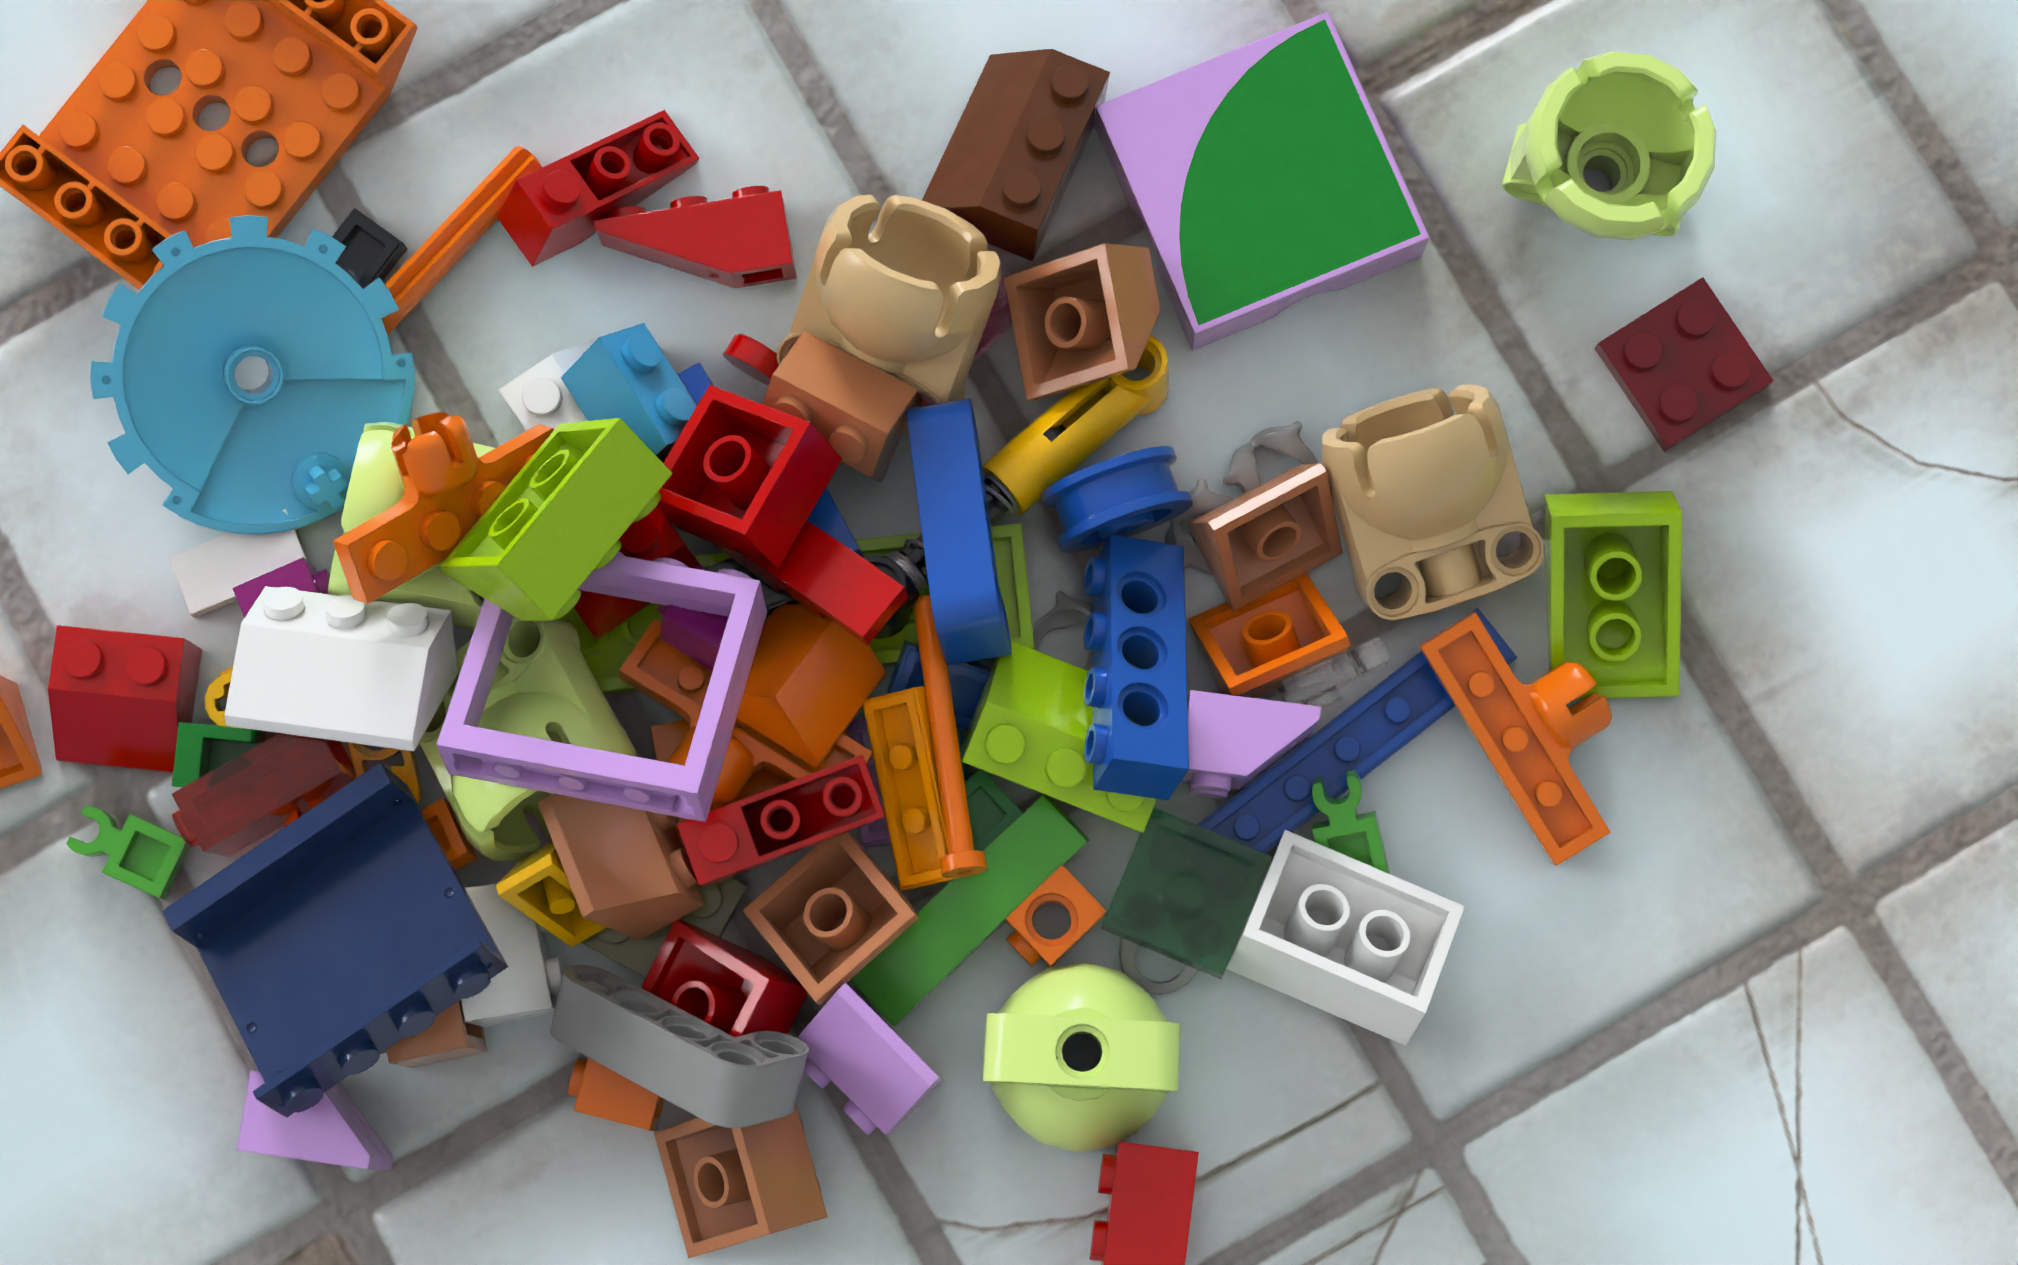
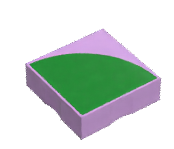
M1329 12L1315 16L1096 106L1095 129L1129 207L1142 222L1150 238L1155 253L1157 272L1192 351L1274 318L1278 313L1304 298L1318 293L1342 290L1420 258L1423 255L1430 237Z

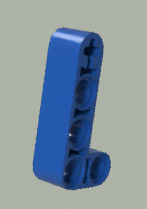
M971 398L909 408L906 410L930 600L937 636L946 663L949 666L1012 655L1008 620L998 582L979 438Z

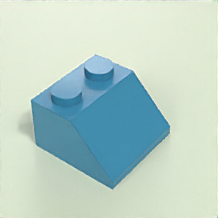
M645 323L599 337L561 377L587 421L621 418L663 463L697 407Z

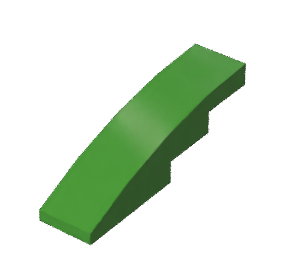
M1042 795L983 850L986 856L987 871L978 875L951 880L917 913L919 919L850 980L893 1026L897 1025L996 930L1001 928L1006 923V917L1061 865L1064 866L1090 839L1048 795Z

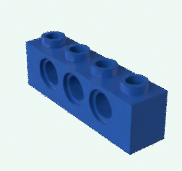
M1110 534L1098 557H1091L1088 560L1083 581L1084 594L1092 596V612L1088 615L1084 629L1085 650L1092 651V667L1085 681L1084 703L1086 706L1093 707V724L1090 725L1087 731L1084 758L1086 763L1093 764V790L1169 800L1189 770L1184 546ZM1128 718L1133 719V720L1136 721L1139 725L1133 723V722L1130 721Z

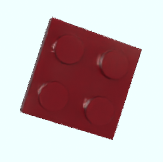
M1703 277L1600 341L1594 348L1664 452L1769 387L1774 381Z

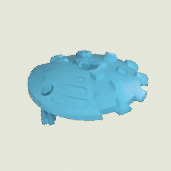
M254 215L229 217L232 237L210 241L193 247L186 231L183 230L156 245L152 251L164 266L148 279L137 294L121 283L118 284L109 297L102 317L120 324L114 343L112 362L91 361V390L93 399L114 397L117 413L125 434L107 443L126 473L130 474L145 463L160 479L173 488L162 504L164 507L183 519L218 531L237 534L278 533L301 528L320 521L344 507L359 441L366 423L390 422L399 425L408 423L415 390L412 352L392 354L388 334L381 318L398 311L399 308L382 280L377 278L363 289L346 271L336 264V261L346 248L345 245L330 235L312 228L305 246L283 239L267 237L268 217ZM250 356L265 359L268 365L266 381L255 389L239 387L235 380L237 365L243 359ZM283 509H286L288 515H287L285 512H283L282 510H283Z

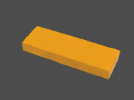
M913 687L866 699L863 703V709L900 890H909L959 879L944 878L941 873L939 859L949 853L925 687Z

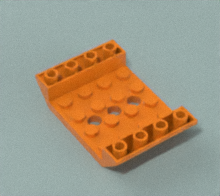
M147 0L38 136L22 124L1 150L0 187L138 290L142 288L152 275L164 266L152 249L166 238L183 230L186 231L193 247L210 241L232 237L229 217L254 215L268 217L267 237L277 238L390 96L418 27L384 0ZM174 67L181 71V82L174 92L167 95L152 93L150 88L151 79L159 69ZM214 102L228 105L230 116L222 128L215 131H206L200 128L198 123L199 115L203 108ZM262 138L276 140L279 151L272 163L264 167H255L248 163L247 151L251 144Z

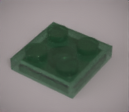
M1153 808L1145 831L1139 836L1101 929L1222 980L1272 856Z

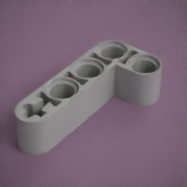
M573 965L564 969L550 1028L552 1037L696 1117L713 1125L726 1128H744L792 1114L795 1109L809 1047L805 1042L781 1032L759 1031L733 1037L607 970L586 965Z

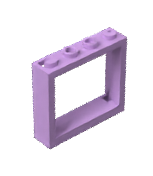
M618 552L607 565L599 570L592 571L578 588L583 591L667 606L670 604L689 610L728 616L685 766L478 727L514 618L513 615L484 599L436 744L448 773L706 822L767 614L760 580L752 579L747 574L733 569L711 572L689 568L684 563L671 558H657L654 561L626 557L621 552Z

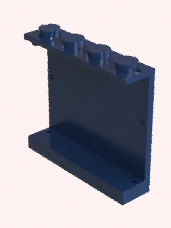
M381 762L162 911L171 931L198 949L265 1082L253 1091L256 1100L286 1118L295 1112H303L320 1102L324 1092L349 1075L359 1074L371 1068L378 1061L381 1053L403 1038L415 1036L428 1029L434 1023L437 1015L459 1000L481 993L491 983V978L508 968L506 961L408 785Z

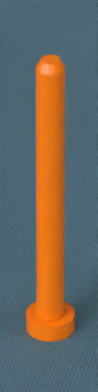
M922 595L915 601L913 611L949 853L939 859L941 873L944 878L970 877L987 871L985 852L974 849L948 665L937 636L930 595Z

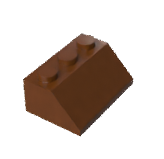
M1054 49L991 54L922 201L945 208L973 224L985 236L988 244L1033 262L1094 129L1096 106L1105 102L1110 72Z

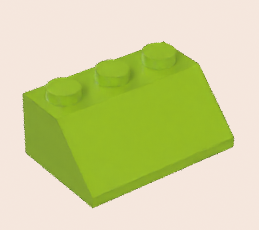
M621 418L559 424L439 568L451 579L521 621L557 620L576 605L581 596V591L578 588L591 572L601 569L616 556L621 548L619 538L632 522L643 519L657 506L661 499V494L658 491L673 473Z
M1011 641L1012 655L995 658L989 678L960 746L961 761L1144 833L1157 799L1093 790V764L1086 763L1084 758L1087 731L1090 725L1093 724V707L1086 706L1084 703V687L1089 671ZM1128 718V719H1129L1130 721H1132L1133 723L1139 725V724H1138L1136 721H1134L1133 719Z

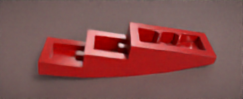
M806 521L779 569L712 543L776 591L784 590L822 619L824 616H827L866 646L869 645L908 597L904 586L809 521Z

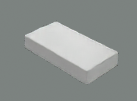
M283 509L282 511L288 515L287 510ZM297 529L268 534H237L227 532L168 557L189 613L194 618L236 602L237 599L233 592V587L303 557L310 563Z

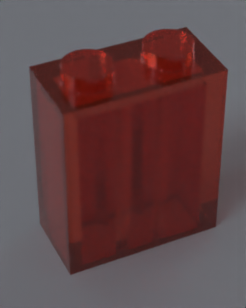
M278 733L172 793L171 795L180 809L172 814V818L181 836L191 848L199 844L204 852L229 857L284 826L285 819L294 810L300 809L303 815L309 811V801L333 795L355 780L357 777L354 765L341 741Z

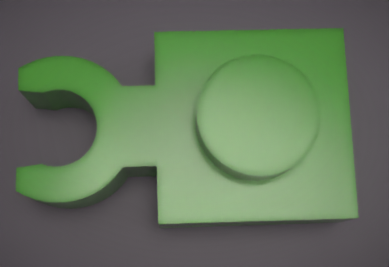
M1355 770L1347 771L1346 778L1349 793L1341 799L1331 798L1326 793L1322 777L1314 778L1312 788L1313 801L1317 808L1328 815L1329 818L1328 821L1313 823L1314 841L1390 874L1376 811L1357 814L1356 807L1361 800L1362 782L1358 773Z
M84 806L81 814L98 823L99 835L90 843L69 837L66 843L68 847L74 852L88 857H99L104 854L110 855L102 873L157 898L166 900L193 842L129 814L123 829L119 830L115 819L108 812L96 807Z

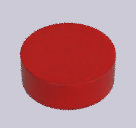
M743 334L734 335L723 353V356L735 367L768 386L772 374L779 366L776 352Z

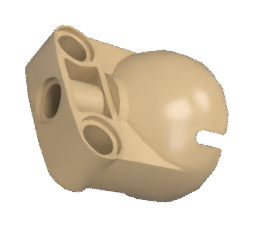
M859 195L839 205L827 219L790 332L778 347V365H780L802 333L806 331L917 388L918 391L911 408L931 405L923 399L921 394L932 399L935 404L964 399V383L1001 281V262L996 251H988L985 236L973 224L937 205L913 197L894 195L887 198L882 208H880L873 195ZM880 212L874 230L871 233H869L873 221ZM906 420V423L901 434L909 436L908 423Z
M1474 384L1459 385L1449 393L1448 397L1440 388L1416 391L1359 410L1346 417L1342 421L1340 428L1328 429L1322 435V466L1328 474L1332 500L1354 570V587L1361 599L1380 618L1399 620L1434 612L1501 589L1529 576L1540 566L1544 556V542L1539 532L1533 527L1499 404L1488 388ZM1452 406H1453V408H1454V410H1455V412H1456L1457 415H1454ZM1509 532H1520L1521 542L1518 549L1507 557H1497L1496 547L1498 541ZM1392 572L1401 573V583L1395 593L1388 597L1380 598L1375 596L1374 589L1376 583L1382 576Z

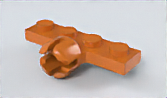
M437 412L413 419L412 428L415 434L413 439H411L407 424L400 426L392 436L391 449L404 484L403 498L395 506L333 540L353 599L369 604L446 559L550 436L554 428L538 424L478 458L466 421L459 415L450 416L445 412Z
M1475 612L1470 613L1418 645L1553 865H1559L1611 833L1572 770L1568 758L1574 747L1607 728L1612 720L1611 709L1605 696L1600 697L1597 692L1581 699L1568 708L1566 706L1597 685L1588 670L1581 664L1564 662L1537 680L1522 684L1516 679Z
M654 619L619 669V678L684 717L690 724L688 732L668 760V763L685 766L713 671L661 640V622ZM736 718L710 808L715 810L735 802L753 773L761 769L772 771L790 782L863 755L868 766L872 760L873 751L842 734L816 769Z

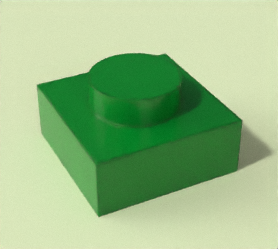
M979 769L965 782L974 849L983 851L1023 812L984 770Z

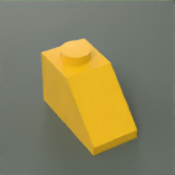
M552 840L541 849L520 860L496 884L498 896L571 948L607 928L582 917Z

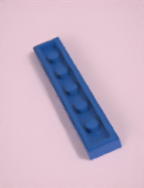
M1477 607L1472 612L1478 615L1507 664H1511L1516 660L1517 656ZM1422 651L1176 841V844L1215 893L1277 846L1285 830L1292 833L1320 812L1312 797L1314 778L1322 777L1326 793L1331 798L1337 799L1349 790L1346 778L1347 771L1355 770L1362 780L1455 707Z

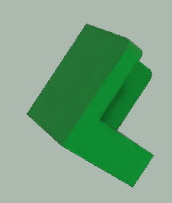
M179 722L172 786L256 794L260 786L266 732Z

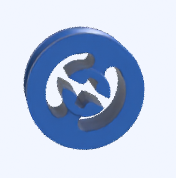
M1158 446L1122 454L1081 469L1045 489L1041 494L1043 504L1046 508L1056 509L1064 531L1057 539L1060 551L1071 553L1105 545L1110 534L1131 537L1157 527L1187 511L1193 505L1191 495L1187 491H1178L1170 466L1177 460L1174 449L1170 446Z

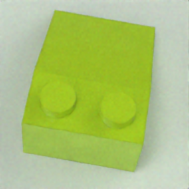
M1673 491L1544 494V560L1549 672L1564 662H1575L1588 670L1597 685L1576 699H1583L1596 692L1600 697L1604 695L1605 698L1680 696L1682 511Z

